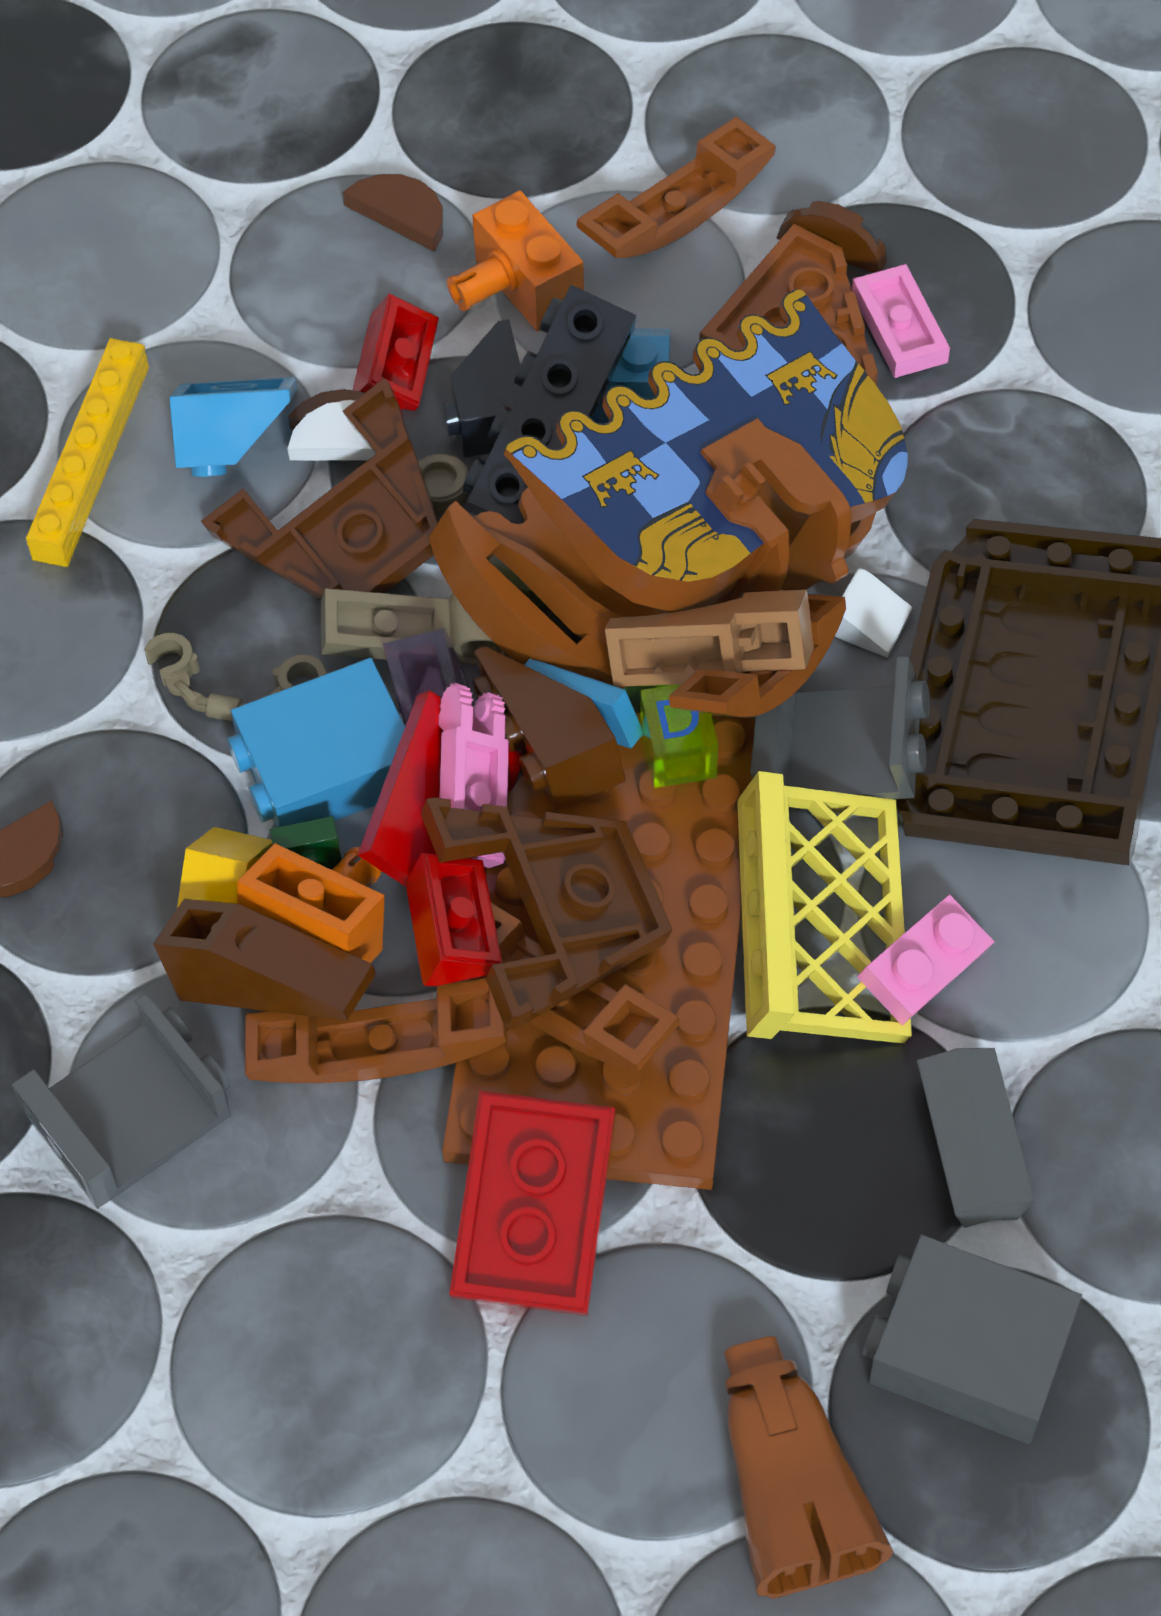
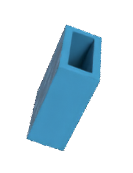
M368 658L232 709L231 715L236 735L226 739L239 773L250 770L256 782L255 785L249 787V792L261 822L272 819L277 828L333 816L334 821L375 806L405 725L372 658Z

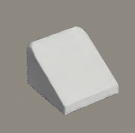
M858 568L842 596L846 600V611L835 637L888 658L913 613V607L870 572Z

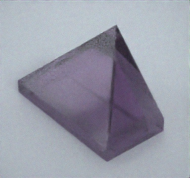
M445 627L383 643L405 726L417 695L431 690L442 698L446 687H450V684L455 683L470 688V683Z

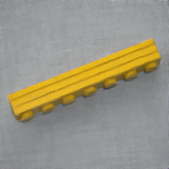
M109 339L27 534L26 541L33 561L68 567L148 372L149 364L144 345L118 339Z

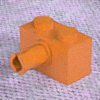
M519 190L472 214L475 260L478 264L456 276L453 275L447 278L446 282L452 300L455 304L459 303V309L464 312L469 310L471 306L502 291L531 326L539 332L541 331L539 330L540 324L553 297L563 301L570 285L584 290V262L522 191Z
M274 843L237 881V904L369 963L383 950L385 895L369 888L371 884L380 878L382 871L362 858L356 864L354 863L359 857L357 854L360 847L349 849L344 854V858L331 870Z

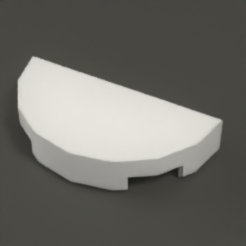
M355 400L327 403L308 413L292 432L288 445L289 460H369L375 455L373 450L352 427L342 412Z

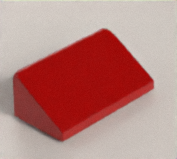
M389 293L370 316L352 390L366 393L381 380L385 379L395 393L400 409L415 411L420 404L439 317Z
M421 853L407 878L406 890L423 985L441 986L488 975L492 965L502 963L483 860L464 858L439 862L436 854Z

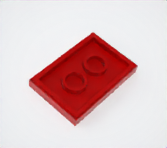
M431 690L417 695L357 854V856L405 887L407 878L421 853L436 854L421 817L426 799L440 797L441 736L444 731L439 726L441 697ZM517 750L511 753L508 751L507 796L514 788L521 768L519 757L523 755Z
M479 1091L449 1292L451 1298L588 1316L616 1115L614 1107Z

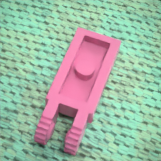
M457 683L450 684V687H446V691L443 692V696L440 699L441 705L439 706L441 708L439 726L444 731L441 736L439 798L450 799L451 808L480 811L483 804L507 807L509 740L505 739L504 710L506 708H504L505 702L502 701L503 697L489 692L483 693L475 701L473 708L471 706L473 693L470 692V688ZM503 853L470 857V859L483 860L484 867L488 868L503 864L506 859Z

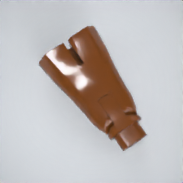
M775 1336L755 1339L728 1348L724 1352L731 1375L725 1381V1387L729 1395L727 1409L728 1428L740 1486L746 1540L757 1595L775 1599L877 1569L879 1565L891 1558L893 1549L867 1495L853 1473L834 1435L817 1395L811 1386L798 1375L796 1362L784 1359L778 1339Z

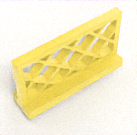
M758 771L737 800L747 1037L772 1039L781 1030L905 1043L912 1036L911 1018L903 1026L891 1013V1022L872 1020L853 1000L866 986L860 982L847 994L821 967L823 963L838 951L861 973L871 961L850 939L865 925L886 944V949L905 933L896 800L784 786L783 774ZM789 807L808 809L825 828L808 841L789 822ZM852 815L878 818L879 841L870 849L844 824ZM830 834L856 859L842 874L815 849ZM791 848L796 852L793 856H791ZM879 851H880V859L876 856V854H877ZM801 859L828 885L813 900L792 881V867ZM862 866L882 885L883 899L874 907L847 881ZM833 892L861 918L845 933L818 907ZM794 906L799 910V912L795 916ZM882 910H884V918L879 914ZM804 918L832 944L816 960L795 940V926ZM796 965L802 970L798 976ZM808 977L835 1004L826 1015L799 1012L798 986ZM841 1011L846 1017L836 1015Z

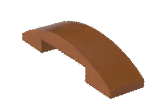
M736 116L698 141L695 159L630 201L619 193L615 194L577 219V228L615 258H630L660 249L696 229L734 199L774 156L776 145Z
M457 501L452 503L428 538L438 566L450 589L478 627L508 656L522 665H525L529 659L537 660L613 685L607 645L590 634H587L578 644L568 637L489 561L501 543Z
M808 594L814 650L806 669L738 673L700 668L668 695L670 708L734 717H752L771 711L781 705L807 681L825 656L845 614V597Z
M491 903L502 963L545 955L540 944L525 936L519 919ZM487 975L472 978L471 980L486 978ZM601 981L528 1021L582 1053L607 1064L634 1072H639L680 1024L679 1016L625 984L617 992Z
M486 978L437 986V998L354 1010L348 1021L270 1011L246 1014L245 1075L249 1080L266 1082L337 1083L412 1074L457 1063L492 1050L507 1042V1031Z

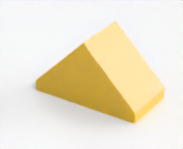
M213 827L185 849L177 908L183 899L237 904V881L273 845L272 840Z

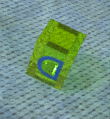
M658 685L655 688L640 690V724L654 788L717 778L718 741L712 716L709 713L670 708L668 695L680 685Z

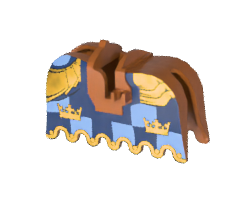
M794 289L790 291L779 304V312L786 324L785 327L774 326L763 316L755 314L744 316L736 330V335L743 350H733L719 339L711 337L701 339L693 350V360L699 370V374H689L672 362L662 361L656 363L648 374V383L654 393V398H643L630 387L622 385L611 387L603 397L602 407L609 419L608 423H597L584 412L577 410L564 412L556 423V433L562 443V448H549L536 437L528 435L517 437L508 442L503 455L512 463L528 486L521 494L518 504L525 521L522 524H514L500 513L492 511L480 513L473 518L501 543L494 555L510 568L577 636L584 638L589 634L607 645L605 627L610 618L657 615L696 609L742 598L744 592L806 590L821 580L833 584L848 575L849 570L845 559L856 551L869 533L876 512L885 508L904 482L908 466V452L902 427L890 404L868 374L837 338L803 290Z

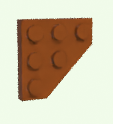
M793 224L701 330L699 335V341L711 337L719 339L733 350H743L736 335L737 326L741 319L746 315L755 314L763 316L774 326L785 327L786 324L779 312V304L790 291L794 289L803 290L837 338L877 386L878 370L873 354L869 353L864 336L865 325L855 291H851L843 250L836 244L796 224Z

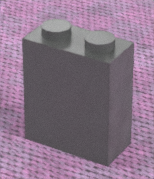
M920 1235L912 1258L899 1254L892 1271L886 1293L897 1297L889 1319L876 1315L868 1334L862 1355L874 1359L869 1384L1030 1445L1082 1294Z

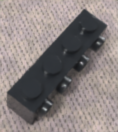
M570 285L563 301L553 297L539 330L547 333L538 354L528 350L515 376L514 384L522 388L512 408L502 404L490 428L488 437L496 440L486 462L479 458L475 460L463 485L462 491L470 494L467 501L469 512L478 515L483 512L492 511L500 513L511 523H524L525 520L518 504L521 494L528 486L512 463L503 455L508 442L517 437L528 435L536 437L549 448L559 449L562 448V443L556 433V423L564 412L577 410L593 418L633 334L636 323L635 314L573 285Z

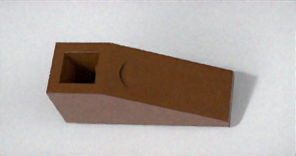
M486 646L474 651L481 675L472 679L478 699L479 696L487 692L503 697L502 701L505 702L504 708H506L504 710L505 739L509 740L508 751L511 753L515 750H520L523 756L519 757V763L528 785L534 793L543 789L556 812L626 781L616 737L591 698Z
M183 899L153 943L179 1000L186 1002L348 1021L376 975L373 964L240 904Z

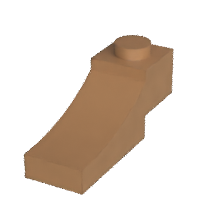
M807 590L744 592L742 598L696 609L657 615L610 618L605 627L613 686L681 685L700 668L738 673L747 671L806 669L814 650Z

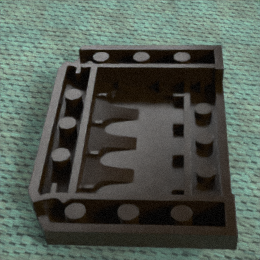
M973 519L965 527L966 536L951 552L944 550L932 563L910 655L917 680H926L930 696V712L928 718L920 719L919 734L923 735L926 745V769L923 773H916L915 797L893 799L896 800V809L905 836L1129 866L1135 852L1161 711V538Z

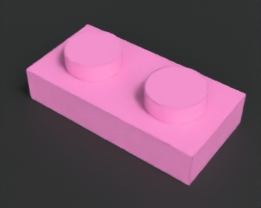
M906 264L853 279L852 292L855 291L860 312L894 378L948 363L950 347Z
M949 894L866 966L857 978L903 1026L977 960L994 943V940Z

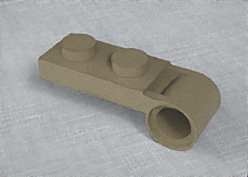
M337 589L324 590L321 599V655L434 664L478 665L474 651L486 646L506 656V653L478 627L453 593L449 599Z

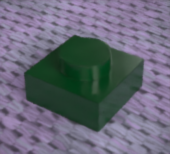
M333 816L269 829L272 844H278L332 870L342 860Z

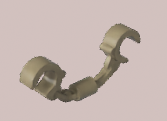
M163 633L152 638L144 648L148 665L155 663L167 654L182 656L177 663L160 669L163 686H167L169 692L174 696H181L190 708L199 712H206V716L209 718L233 721L231 710L245 705L242 698L211 693L207 698L196 691L190 690V678L192 674L200 672L197 654L193 653L190 642L184 636L177 633ZM296 655L288 658L282 663L281 667L273 669L274 682L277 688L269 695L293 687L291 682L297 677L310 676L317 678L327 674L324 664L318 658L311 655Z

